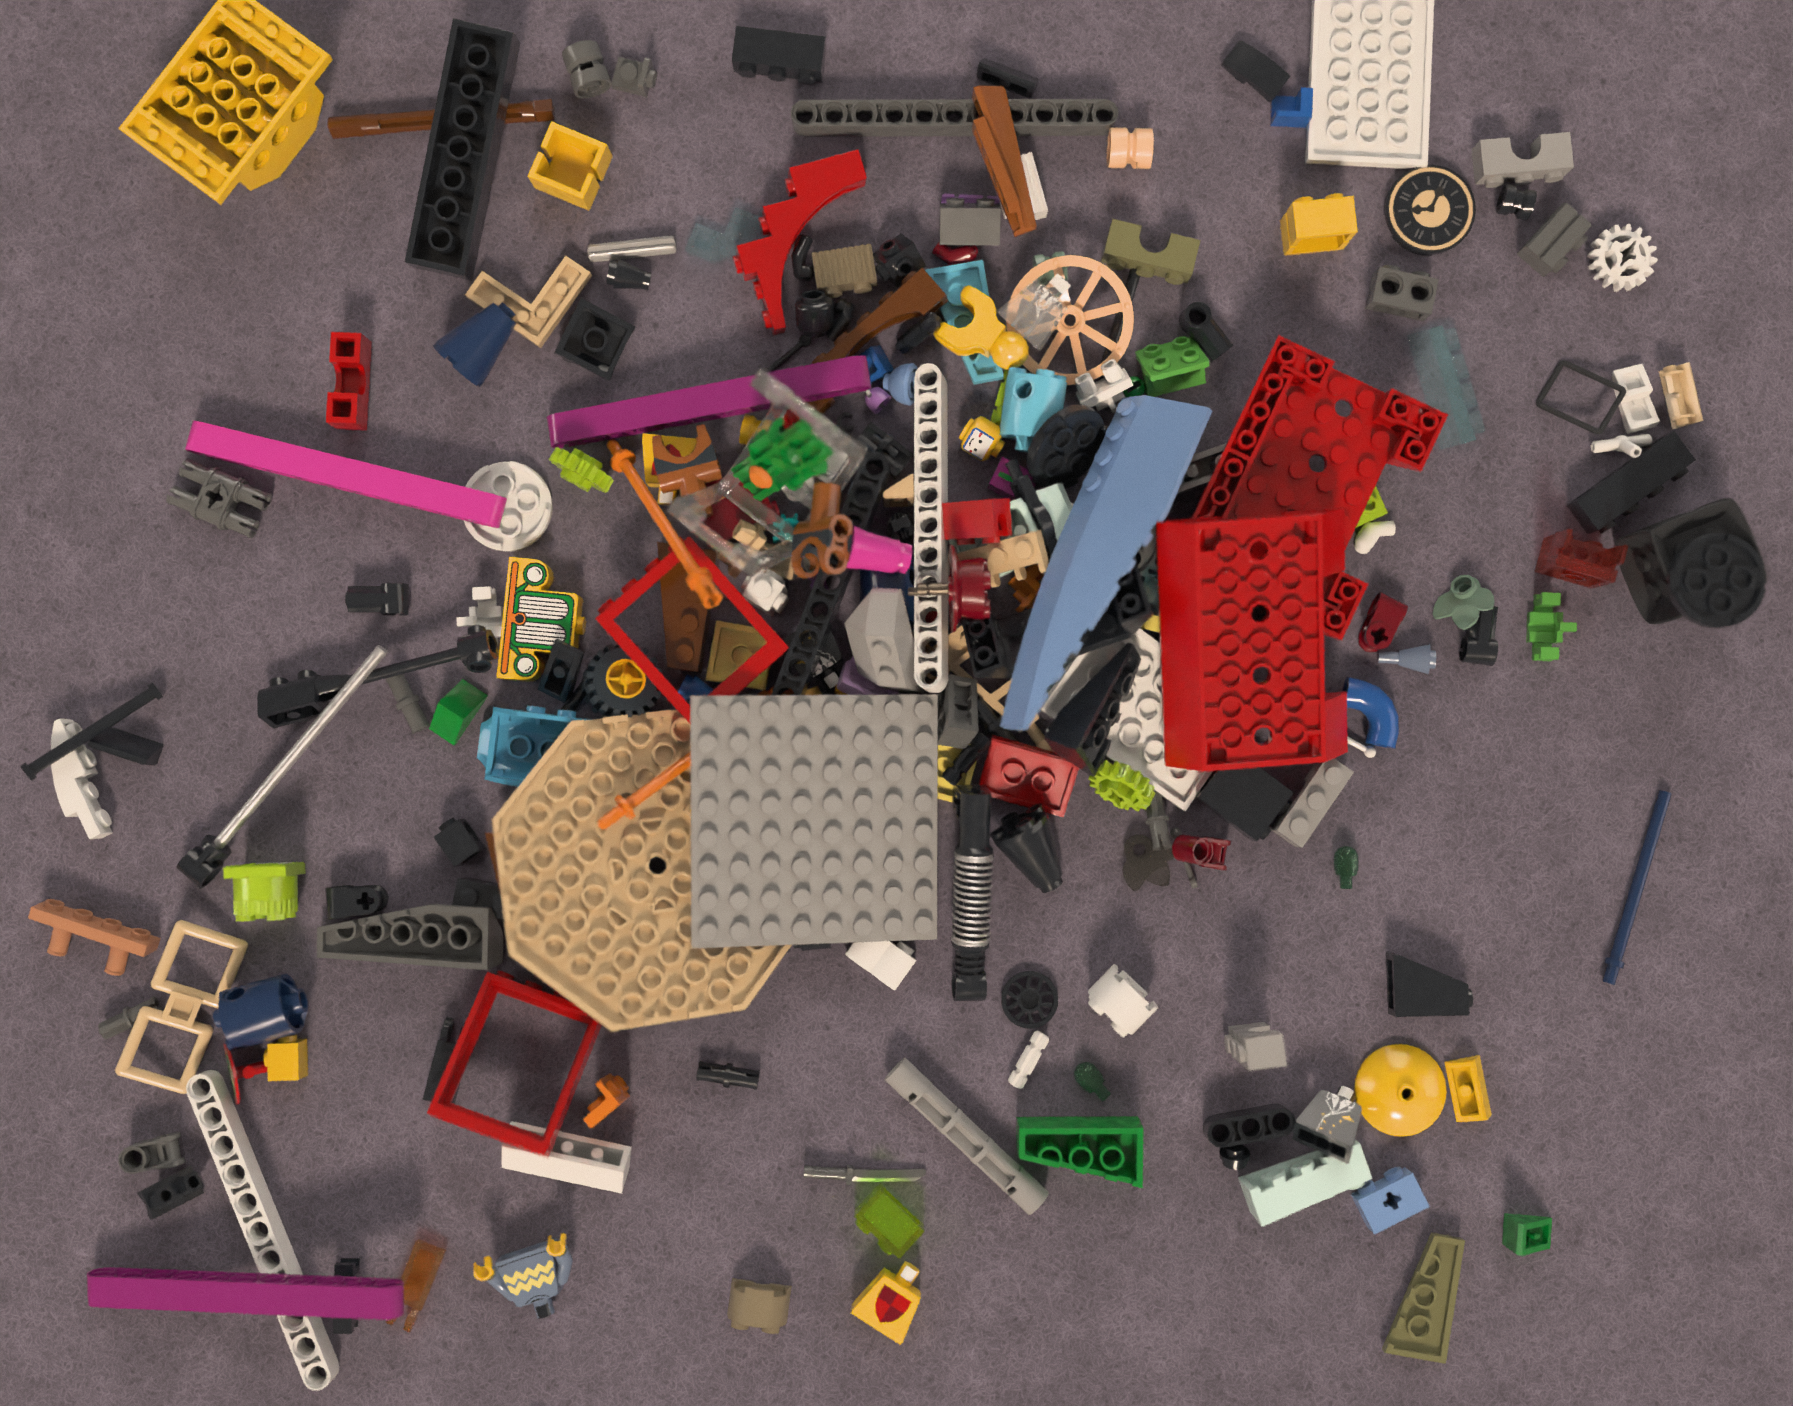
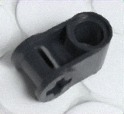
M380 885L325 888L327 919L368 915L381 911L388 903V893ZM366 896L374 897V903L367 902Z

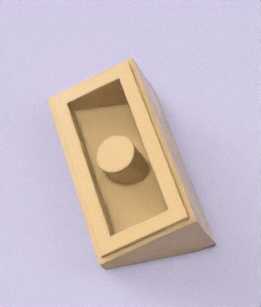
M910 474L883 492L885 508L912 507L914 505L913 474Z

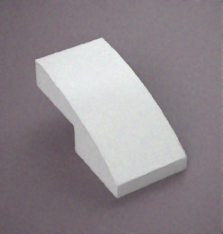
M1643 364L1613 371L1612 381L1626 388V395L1619 405L1626 433L1629 434L1656 427L1660 420L1649 396L1653 388ZM1614 389L1617 398L1620 392Z

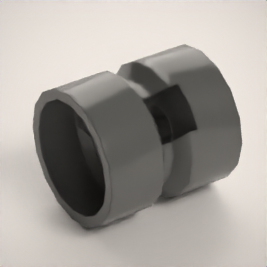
M579 41L563 50L562 58L567 72L571 74L570 82L576 97L591 98L603 94L611 88L612 82L606 66L602 65L604 59L599 44L596 41Z

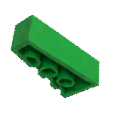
M1138 1116L1016 1117V1148L1019 1159L1055 1168L1072 1169L1076 1173L1087 1175V1173L1104 1177L1105 1180L1113 1182L1122 1181L1130 1183L1134 1187L1143 1188L1144 1128Z

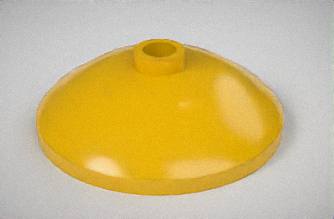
M1391 1044L1372 1052L1361 1064L1354 1084L1355 1100L1362 1107V1116L1374 1128L1392 1136H1411L1424 1131L1437 1120L1445 1105L1446 1081L1440 1066L1428 1053L1407 1044ZM1409 1088L1410 1096L1403 1099L1402 1091Z

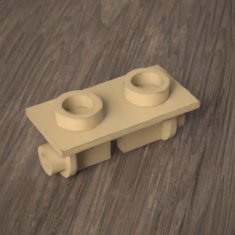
M1690 362L1678 366L1670 365L1664 367L1662 371H1659L1672 429L1703 421Z

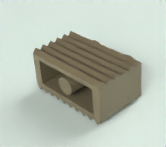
M871 244L812 253L817 290L823 291L830 298L839 297L842 295V291L854 290L856 294L867 293L872 290V287L877 286Z

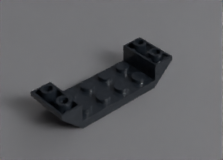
M1133 559L1136 564L1130 573L1127 572L1118 580L1117 584L1120 588L1092 630L1086 629L1080 641L1083 645L1077 654L1071 653L1067 660L1131 638L1152 617L1136 559ZM1032 608L997 620L990 612V618H983V620L969 618L961 621L973 673L976 678H1012Z

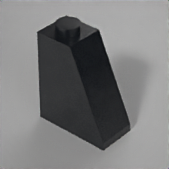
M1392 952L1386 953L1388 1014L1394 1017L1470 1015L1469 1007L1473 1006V993L1469 989L1468 984Z

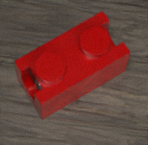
M1010 498L942 503L944 540L957 539V545L975 544V538H981L982 544L1000 543V536L1012 535Z

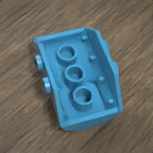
M527 705L526 711L493 707L491 718L482 722L480 727L477 759L482 762L486 769L484 780L517 786L518 788L571 721L594 719L576 717V711L558 709L557 715L545 713V707Z

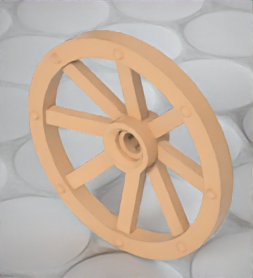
M1068 255L1055 257L1038 264L1020 280L1009 301L1006 324L1007 331L1019 333L1023 338L1058 329L1057 335L1040 363H1037L1030 355H1028L1023 363L1033 374H1036L1037 369L1049 370L1047 367L1065 337L1069 336L1078 373L1066 374L1055 372L1054 375L1067 377V385H1076V377L1084 373H1090L1092 379L1095 380L1104 375L1100 368L1103 363L1111 359H1115L1118 362L1121 359L1132 336L1134 312L1131 298L1125 285L1110 268L1088 257ZM1067 266L1082 267L1093 271L1074 305H1071L1067 286L1062 292L1058 290L1062 301L1061 309L1056 306L1054 308L1052 303L1043 306L1047 300L1043 299L1040 302V296L1037 295V306L1039 307L1040 302V306H1042L1040 308H1054L1043 310L1055 316V320L1033 325L1029 330V327L1027 329H1018V311L1022 298H1026L1024 295H1031L1032 303L1036 305V294L1029 291L1028 288L1040 276L1053 270L1055 279L1059 274L1065 279L1062 267ZM1102 276L1113 287L1120 303L1083 312L1084 305ZM1123 312V327L1118 343L1085 324L1087 320ZM1069 314L1074 315L1076 318V323L1073 326L1066 325L1065 317ZM1079 332L1112 351L1107 359L1090 370H1086Z

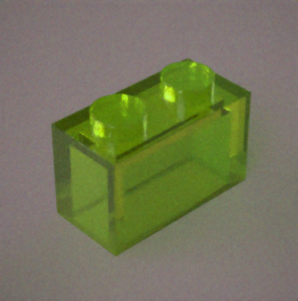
M881 1183L870 1192L854 1211L855 1224L867 1235L871 1232L879 1240L877 1242L878 1246L887 1255L891 1256L894 1254L899 1259L925 1232L924 1224Z

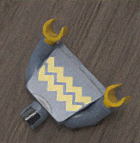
M561 1233L560 1241H557L556 1237L551 1238V1235H548L546 1241L501 1255L495 1262V1266H492V1258L486 1256L484 1257L485 1266H479L476 1262L473 1263L474 1277L477 1280H486L507 1300L514 1301L517 1307L533 1303L538 1319L550 1316L555 1313L551 1297L559 1294L564 1284L568 1282L573 1258L566 1245L567 1235Z

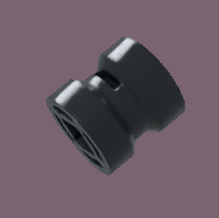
M1506 183L1498 197L1496 214L1506 216L1510 213L1515 214L1517 219L1528 220L1536 203L1537 192L1531 189L1521 191L1515 185Z

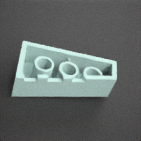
M1355 1140L1349 1164L1316 1150L1238 1177L1250 1213L1263 1227L1322 1200L1332 1198L1345 1190L1358 1189L1364 1186L1366 1181L1371 1180L1372 1176L1361 1145Z

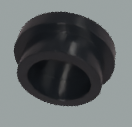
M1243 1144L1220 1148L1219 1157L1226 1168L1239 1170L1247 1166V1162L1250 1160V1150Z

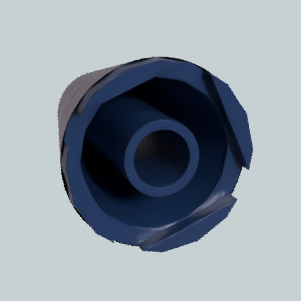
M493 302L437 340L433 347L444 359L448 356L447 359L453 364L452 367L474 385L481 387L517 324L513 320L516 314L503 302L499 306Z

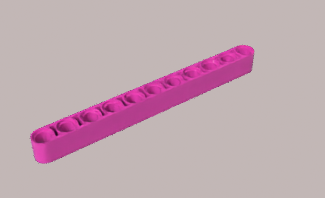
M195 420L192 421L185 447L186 451L195 454H205L207 457L493 528L500 529L507 502L506 498L492 493Z

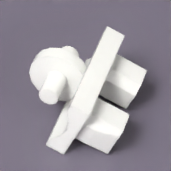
M1111 359L1100 367L1105 378L1095 383L1090 373H1084L1075 378L1078 390L1076 395L1081 405L1096 406L1098 411L1109 406L1112 413H1115L1117 410L1115 402L1125 398L1122 391L1133 386L1125 368L1121 369L1115 359Z

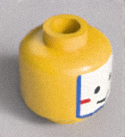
M979 416L975 420L970 418L959 436V439L962 440L961 448L980 461H986L991 455L996 458L1005 444L1001 440L1000 426L984 416Z

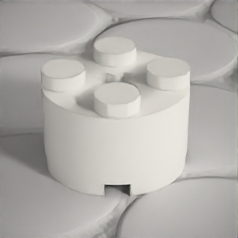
M1113 964L1088 990L1090 995L1088 997L1090 999L1088 1004L1099 1015L1105 1013L1113 1021L1111 1026L1122 1037H1125L1128 1033L1133 1035L1158 1009V1006L1154 1000L1149 1004L1144 999L1148 993L1124 970L1118 974V966Z

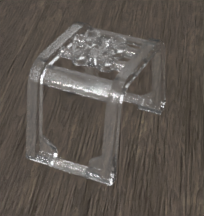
M760 370L750 385L772 401L773 405L731 469L750 456L748 446L754 435L762 429L767 430L773 421L783 418L789 409L813 428L811 432L835 451L845 452L848 455L835 475L827 470L824 474L817 476L825 483L840 485L842 492L864 459L867 446L855 437L838 429L825 417L795 396L794 390L784 382ZM731 469L717 484L695 493L675 498L668 512L751 578L792 555L794 527L761 501L755 500L751 493L738 484L740 480L733 476ZM805 482L796 491L790 490L786 485L783 486L782 489L789 500L800 501L811 509L812 495L809 493V487ZM726 497L780 539L782 543L763 552L742 542L732 547L701 522L707 516L703 508ZM811 511L809 512L805 520H810Z

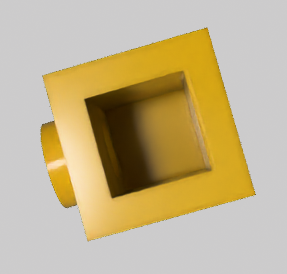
M292 1034L267 1044L263 1061L264 1065L268 1067V1081L300 1080L308 1076L307 1039H297V1034Z

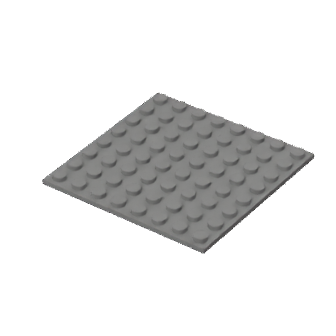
M938 694L690 696L691 948L937 939Z

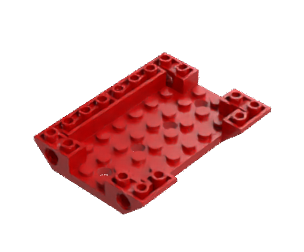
M1278 335L1192 518H1250L1280 515V512L1343 507L1345 509L1346 549L1385 465L1390 464L1421 472L1448 414L1393 388L1386 393L1332 368L1335 361ZM1343 400L1350 405L1351 411L1348 416L1343 417L1337 414L1335 410L1337 401ZM1311 456H1319L1323 459L1324 469L1321 472H1315L1310 468L1309 459ZM1256 541L1250 547L1252 558H1259L1265 552V544L1262 541ZM1345 572L1323 577L1325 636L1340 641L1343 639L1368 583ZM1264 604L1256 605L1267 611V608Z
M1341 507L1280 512V515L1236 519L1204 517L1164 520L1162 523L1156 522L1164 765L1204 772L1321 763L1347 753V692L1325 693L1323 577L1345 571V509ZM1256 541H1262L1265 544L1264 554L1259 558H1252L1250 555L1251 545ZM1258 604H1264L1267 608L1266 616L1259 621L1253 620L1251 617L1252 609ZM1260 666L1267 667V678L1262 682H1255L1253 680L1254 670ZM1260 728H1268L1270 731L1269 738L1262 743L1255 742V732Z

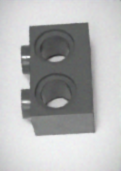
M1394 265L1379 267L1372 274L1365 309L1419 321L1426 320L1432 314L1439 279L1432 278L1429 273L1414 271L1412 273L1400 271L1401 269ZM1382 283L1391 285L1393 294L1384 292ZM1411 289L1420 291L1422 300L1415 299L1412 296Z
M948 674L947 686L943 691L936 693L938 694V745L965 750L978 733L977 679Z

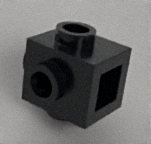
M901 233L894 239L884 242L879 250L873 253V257L878 264L875 266V270L884 282L889 280L897 287L902 284V280L910 272L916 271L917 273L921 268L926 267L914 242Z

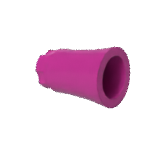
M852 525V543L846 569H865L890 574L894 572L906 574L912 558V546L910 544L873 534Z

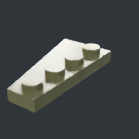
M1431 1232L1382 1347L1384 1353L1446 1364L1465 1245L1463 1238Z

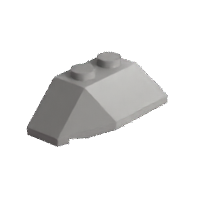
M872 588L845 621L857 672L876 685L895 692L924 694L926 690L917 684L914 677V639L902 590Z

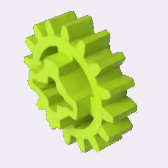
M555 447L549 458L552 464L562 470L560 473L561 478L586 492H589L590 488L594 487L598 491L607 493L614 482L612 477L601 470L603 466L600 461L579 449L574 448L572 453H569L564 449Z
M1104 760L1095 777L1090 775L1088 778L1090 780L1089 785L1096 788L1094 791L1096 794H1099L1104 801H1110L1115 807L1129 810L1132 807L1135 811H1139L1140 808L1146 810L1155 795V786L1149 784V778L1144 777L1141 771H1134L1130 765L1119 763L1118 761L1111 764L1109 761Z

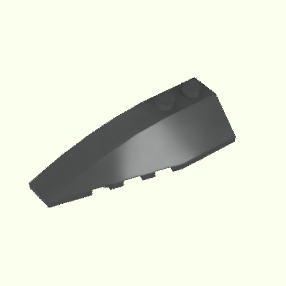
M429 904L317 927V958L489 970L503 963V931L491 907Z

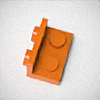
M609 1073L595 1083L603 1095L587 1107L590 1113L583 1120L590 1128L604 1120L630 1097L627 1092L629 1087L619 1075L614 1077Z

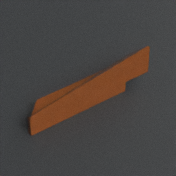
M978 85L973 87L972 100L979 118L973 120L972 133L1015 238L1035 230L1037 225L1006 89L1002 86Z

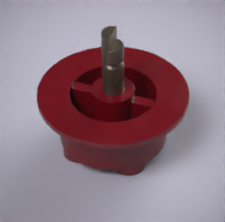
M950 545L947 583H929L928 585L926 583H917V587H908V596H927V594L929 596L947 595L951 632H956L961 617L982 620L983 618H990V600L987 599V589L991 588L990 570H988V560L982 557L959 560L954 545Z

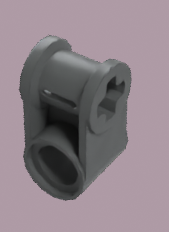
M181 1132L142 1140L124 1148L118 1157L120 1168L126 1173L135 1174L184 1164L186 1160L185 1157L181 1156L178 1140L181 1137ZM134 1150L141 1153L143 1157L141 1164L134 1160Z

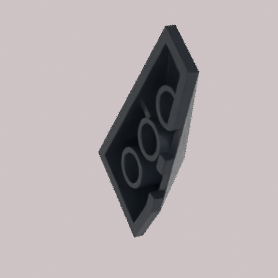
M1127 643L1058 712L1055 720L1048 725L1044 739L1056 754L1094 777L1110 748L1112 740L1107 739L1112 723H1119L1122 714L1119 713L1121 698L1129 694L1141 662V657L1133 644Z

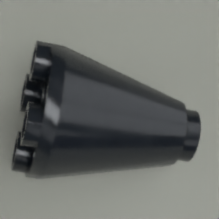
M1035 804L1019 815L1017 812L1005 815L1000 820L1002 825L990 834L995 845L1036 888H1040L1042 893L1058 888L1063 883L1061 878L1062 870L1050 819L1042 804Z

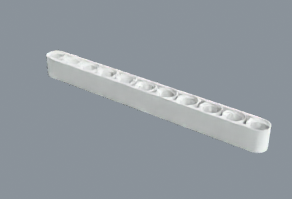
M931 363L921 365L915 372L914 587H917V583L928 584L930 581L947 583L948 540H944L942 503H948V385L940 369ZM930 377H937L934 384L925 386L926 381ZM937 406L933 414L925 415L928 407ZM937 434V438L933 443L925 444L928 436ZM937 463V468L934 472L925 473L928 465ZM932 492L937 493L935 501L925 503L928 494ZM930 522H937V527L933 532L925 533V528ZM937 551L936 559L933 562L925 563L927 554ZM927 594V596H914V677L920 687L934 694L943 691L948 683L947 595L929 596ZM933 610L937 611L935 621L926 623L925 617L927 613ZM933 640L937 641L936 650L933 653L926 654L925 647L927 643ZM930 671H937L936 681L932 684H926V675Z
M207 1070L194 1075L187 1082V1095L259 1273L303 1275L224 1078L215 1070ZM202 1079L209 1082V1093L203 1090L201 1086ZM214 1107L220 1110L222 1115L221 1121H218L213 1116ZM225 1136L232 1139L233 1149H229L225 1145ZM236 1165L243 1167L245 1171L244 1177H240L236 1173ZM248 1193L255 1196L257 1201L256 1206H253L248 1202ZM259 1222L266 1224L268 1234L260 1231ZM270 1251L278 1253L280 1257L279 1263L272 1260ZM277 1315L303 1382L311 1390H322L338 1374L339 1362L321 1317L303 1316V1320L295 1316ZM305 1337L311 1338L314 1341L315 1348L307 1346ZM316 1366L324 1368L327 1377L319 1375Z

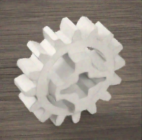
M1617 224L1609 229V231L1607 229L1598 235L1599 238L1591 243L1595 250L1589 252L1587 257L1594 259V262L1588 266V269L1597 270L1598 273L1595 274L1593 279L1597 280L1602 277L1604 279L1602 287L1606 288L1613 284L1615 292L1622 289L1623 286L1626 291H1629L1635 285L1639 286L1646 281L1645 277L1653 274L1654 270L1650 266L1657 262V258L1652 257L1651 253L1657 248L1656 246H1648L1647 243L1652 238L1650 235L1644 238L1640 236L1642 228L1632 232L1631 224L1625 225L1622 229ZM1614 240H1624L1623 243H1620V242H1618V241H1615V242L1612 243L1611 241H1614ZM1622 272H1626L1627 274L1633 273V275L1630 276H1621L1620 274Z

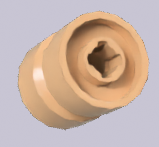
M1110 127L1107 140V167L1125 168L1127 164H1131L1133 169H1150L1153 157V129L1135 128L1132 133H1129L1127 128Z

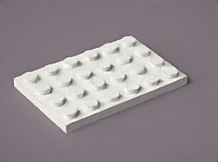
M1312 0L1308 88H1313L1312 119L1307 125L1305 164L1402 169L1426 168L1428 166L1434 0Z
M1139 629L1131 638L1072 658L1065 668L1066 671L1048 693L1049 697L1040 709L1054 720L1058 712L1127 643L1135 646L1141 657V662L1129 694L1121 698L1119 713L1122 714L1119 723L1113 722L1107 739L1112 740L1106 756L1114 762L1118 761L1119 763L1130 765L1134 771H1141L1144 777L1150 779L1149 784L1155 786L1154 790L1180 809L1186 811L1213 771L1201 772L1164 765L1160 643Z

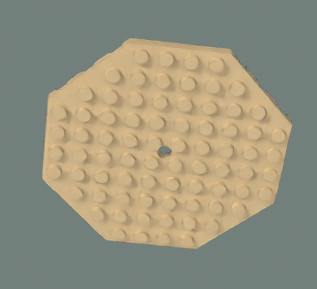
M678 710L647 712L639 716L632 715V717L620 715L594 720L571 721L492 819L508 955L610 1031L746 1010L792 946L691 948L690 767L633 809L635 813L634 819L630 820L623 816L607 829L598 827V820L617 806L614 799L616 796L620 795L627 799L690 752V724ZM659 857L663 859L666 867L662 874L651 873L649 869L651 858Z

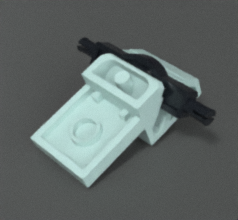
M1011 460L1005 466L1013 482L1010 483V487L1016 498L1010 502L1012 535L1000 536V541L1041 530L1050 561L1071 512L1072 504L1061 483L1035 491L1029 476L1023 475L1017 462L1018 460ZM975 538V544L957 545V539L949 540L950 545H954L957 553L991 544H982L981 538ZM1014 570L1000 573L999 577L1005 576Z

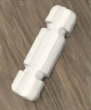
M1040 1031L1033 1033L1029 1040L1031 1044L1026 1046L1015 1065L1017 1067L1016 1071L1013 1070L1008 1078L1009 1083L1016 1088L1022 1089L1028 1080L1027 1075H1031L1042 1055L1040 1051L1045 1049L1049 1042V1037Z

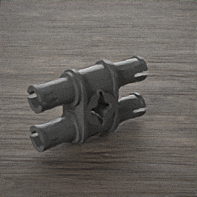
M189 458L185 459L182 465L193 469V471L180 467L179 475L203 486L199 495L192 494L178 486H173L169 492L180 496V499L167 494V503L190 512V515L196 520L202 519L216 525L219 530L231 529L252 539L257 532L246 528V525L258 530L260 523L258 520L237 513V505L242 501L259 508L261 511H265L269 505L258 499L261 498L271 503L272 494L249 485L248 481L243 477L237 478L223 472L220 467L208 468ZM216 495L223 496V500L221 502L216 501Z

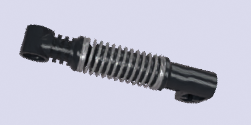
M955 785L953 787L952 804L954 815L960 822L959 844L955 846L954 863L956 865L954 866L955 872L953 873L955 877L953 880L955 884L953 890L955 892H953L954 899L952 903L955 905L952 906L954 910L952 913L954 917L952 923L954 925L951 928L953 930L951 941L956 953V969L952 972L953 1001H985L987 979L984 971L985 950L989 948V935L991 934L988 930L991 927L988 923L991 921L989 917L991 911L988 909L992 907L988 903L992 901V898L989 897L992 894V891L989 890L992 888V884L989 882L993 880L990 877L993 874V871L990 870L993 864L990 862L993 861L994 856L993 849L989 845L991 791L986 785Z

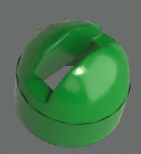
M1130 376L1133 385L1138 382L1140 387L1129 393L1127 389L1122 391L1125 398L1143 395L1145 393L1143 380L1137 376Z

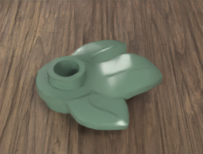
M1460 575L1452 581L1450 591L1438 597L1433 608L1434 619H1442L1452 616L1456 626L1466 630L1477 622L1480 611L1493 609L1494 596L1489 589L1482 588L1476 578L1470 575Z

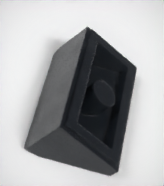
M986 58L979 62L977 68V79L995 86H1002L1010 92L1029 99L1032 98L1039 81L1034 76Z
M113 727L100 733L88 743L90 748L142 765L158 764L163 749L162 743Z

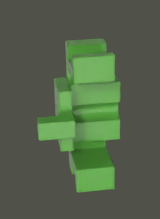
M1541 592V594L1534 595L1533 612H1527L1526 642L1532 643V661L1559 660V647H1552V644L1563 642V632L1577 631V623L1563 622V612L1553 613V607L1561 604V593Z

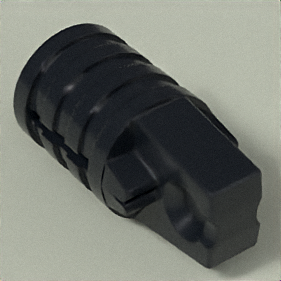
M903 513L893 514L887 523L888 537L900 540L901 543L909 542L914 535V522L911 517Z

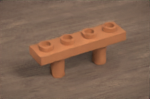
M47 899L30 908L28 919L53 927L47 953L54 956L67 955L72 933L109 945L111 949L104 972L110 975L120 976L124 974L129 953L145 957L157 950L161 939L150 935V931L146 929H132L123 926L119 920L111 918L102 919L93 916V912L89 910L72 909L64 906V902L55 899Z

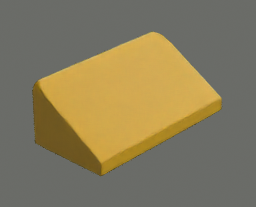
M1480 1055L1445 1061L1456 1122L1488 1120L1492 1113Z

